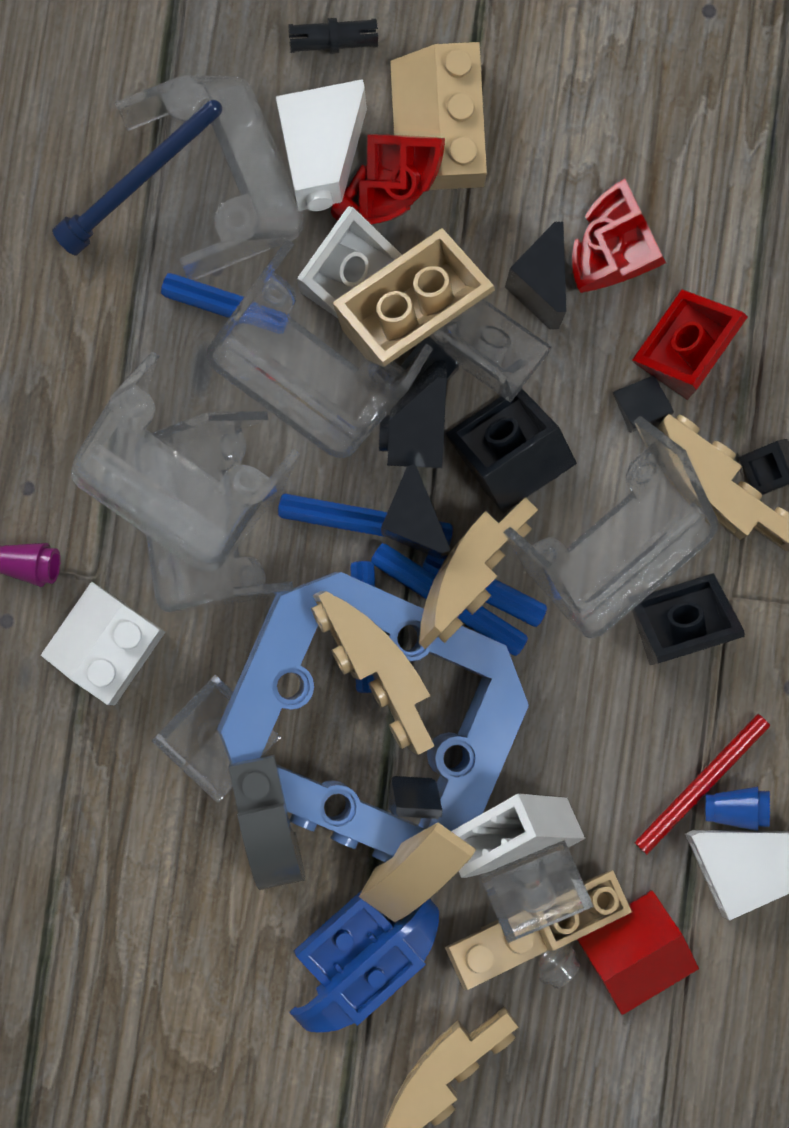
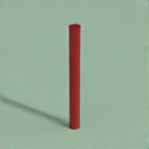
M757 714L634 843L648 855L766 732L770 724L761 715Z

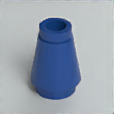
M758 786L715 793V795L706 794V822H715L758 831V827H770V791H758Z

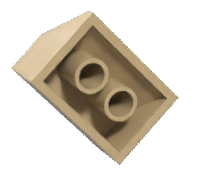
M480 43L434 44L391 60L394 135L445 138L442 163L435 181L429 190L484 187L487 169Z
M441 228L332 303L341 328L368 361L385 367L494 292L495 288L464 251Z

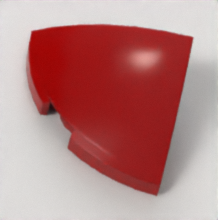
M389 134L367 135V179L359 180V213L370 224H377L393 220L409 211L411 205L424 192L429 191L435 181L443 159L445 138Z
M626 179L621 180L605 191L590 207L585 215L589 225L584 233L582 242L579 239L574 241L572 266L575 282L580 293L624 282L666 264Z

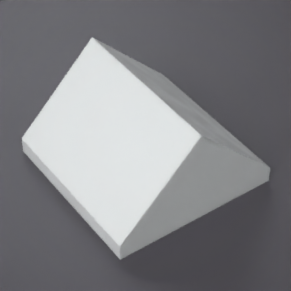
M348 206L298 276L299 292L338 318L332 302L402 254L358 211Z

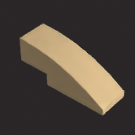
M438 822L402 842L393 858L375 867L359 897L392 921L397 922L416 910L438 892L471 859L476 849Z

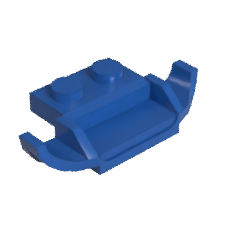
M361 890L294 950V953L321 984L316 988L318 995L302 1007L297 1008L295 1006L289 1012L306 1031L315 1033L340 1030L354 1023L358 1026L426 965L424 961L434 944L439 924V909L430 898L402 920L390 922L384 914L359 897L362 892Z

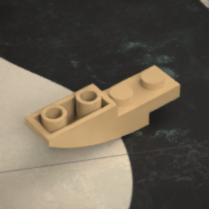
M668 414L658 426L662 442L677 473L703 508L739 540L748 536L754 528L783 550L788 551L789 512L780 507L772 510L760 501L762 494L754 487L743 481H740L738 485L732 481L742 466L734 461L736 454L730 448L718 441H714L712 444L697 434L700 431L699 427L686 417L677 415L674 418Z
M526 497L500 523L485 511L457 542L444 560L432 583L421 619L419 644L424 649L437 637L445 643L464 624L458 616L465 609L473 615L492 596L486 588L497 577L492 569L506 556L500 549L507 542L514 548L532 530L527 522L538 509Z
M320 591L314 594L313 597L317 605L312 607L311 611L321 631L325 633L330 630L338 646L332 649V653L340 670L344 675L351 672L353 678L359 680L371 674L373 675L375 680L369 682L370 689L381 708L388 705L395 720L389 726L400 748L403 749L408 746L411 752L419 755L435 747L415 708L416 703L430 697V694L404 653L381 628L349 603L327 591Z
M611 870L481 927V930L446 946L445 949L463 989L469 990L546 951H554L632 911L614 871Z
M505 1006L470 1034L457 1020L440 1035L407 1075L394 1098L383 1128H423L429 1122L436 1126L448 1118L455 1110L452 1104L457 1101L456 1091L449 1082L454 1078L458 1083L464 1081L479 1068L478 1059L490 1050L494 1054L499 1053L515 1039L512 1032L519 1027Z

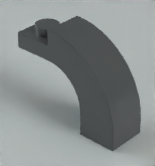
M275 755L229 764L228 768L238 809L239 826L257 888L264 890L305 881V871L296 832L293 833L289 821Z

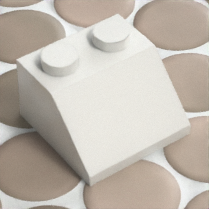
M91 582L41 656L70 680L105 704L116 705L165 634V631Z

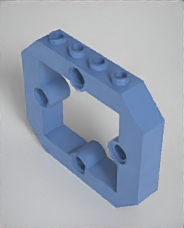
M334 572L275 596L217 730L230 764L261 758L281 709H297L308 703L313 695L314 682L309 671L302 667L301 663L318 627L311 608L317 605L313 595L320 591H327L366 615L391 638L409 661L420 660L430 653L482 676L458 734L450 732L440 734L432 740L435 747L427 751L428 764L434 772L440 775L437 786L442 806V817H439V819L421 818L419 825L361 801L357 794L342 782L331 780L319 783L277 765L287 812L292 813L289 819L290 822L313 832L318 824L333 831L332 840L356 849L358 842L374 848L373 857L386 862L393 858L402 842L439 822L452 831L484 812L529 704L506 645L461 626L445 643L437 637L424 649L419 644L423 608L345 573ZM406 625L414 627L418 636L417 643L410 650H403L398 644L397 639L399 631ZM286 673H294L300 682L298 692L292 697H281L277 689L278 680ZM459 745L463 753L462 761L455 768L449 769L444 764V753L449 747ZM333 794H342L346 801L343 812L338 816H327L324 811L325 801Z

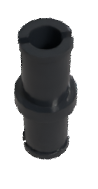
M327 18V23L288 24L289 38H299L290 39V53L329 49L330 54L339 53V49L378 47V33H375L376 29H378L377 20L372 18L371 20L337 22V18Z

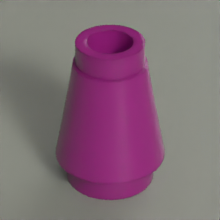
M48 543L0 546V574L39 587H43L46 583L54 584L56 582L61 564L60 552L57 548H50Z

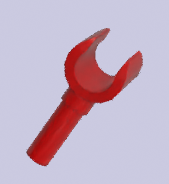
M360 166L353 180L346 187L342 202L332 205L331 215L337 221L348 206L353 207L359 212L360 207L352 199L359 191V180H365L367 177V166Z

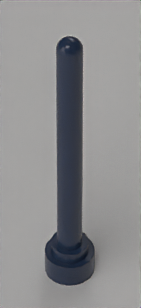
M217 100L208 101L81 216L65 217L52 229L53 235L59 244L74 256H77L90 244L89 238L93 235L92 229L216 120L223 110L221 103Z

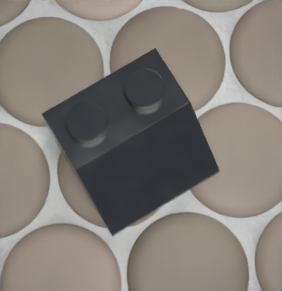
M436 360L391 400L390 415L381 414L379 451L388 452L387 466L408 467L416 464L417 467L442 468L447 386L446 360Z
M519 384L446 433L448 439L482 489L502 513L519 504L525 497L527 498L577 464L559 426Z

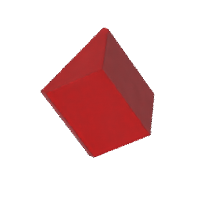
M682 289L632 361L688 400L699 388L748 316L740 310Z
M653 890L629 903L631 913L577 939L621 1015L699 970L683 934Z

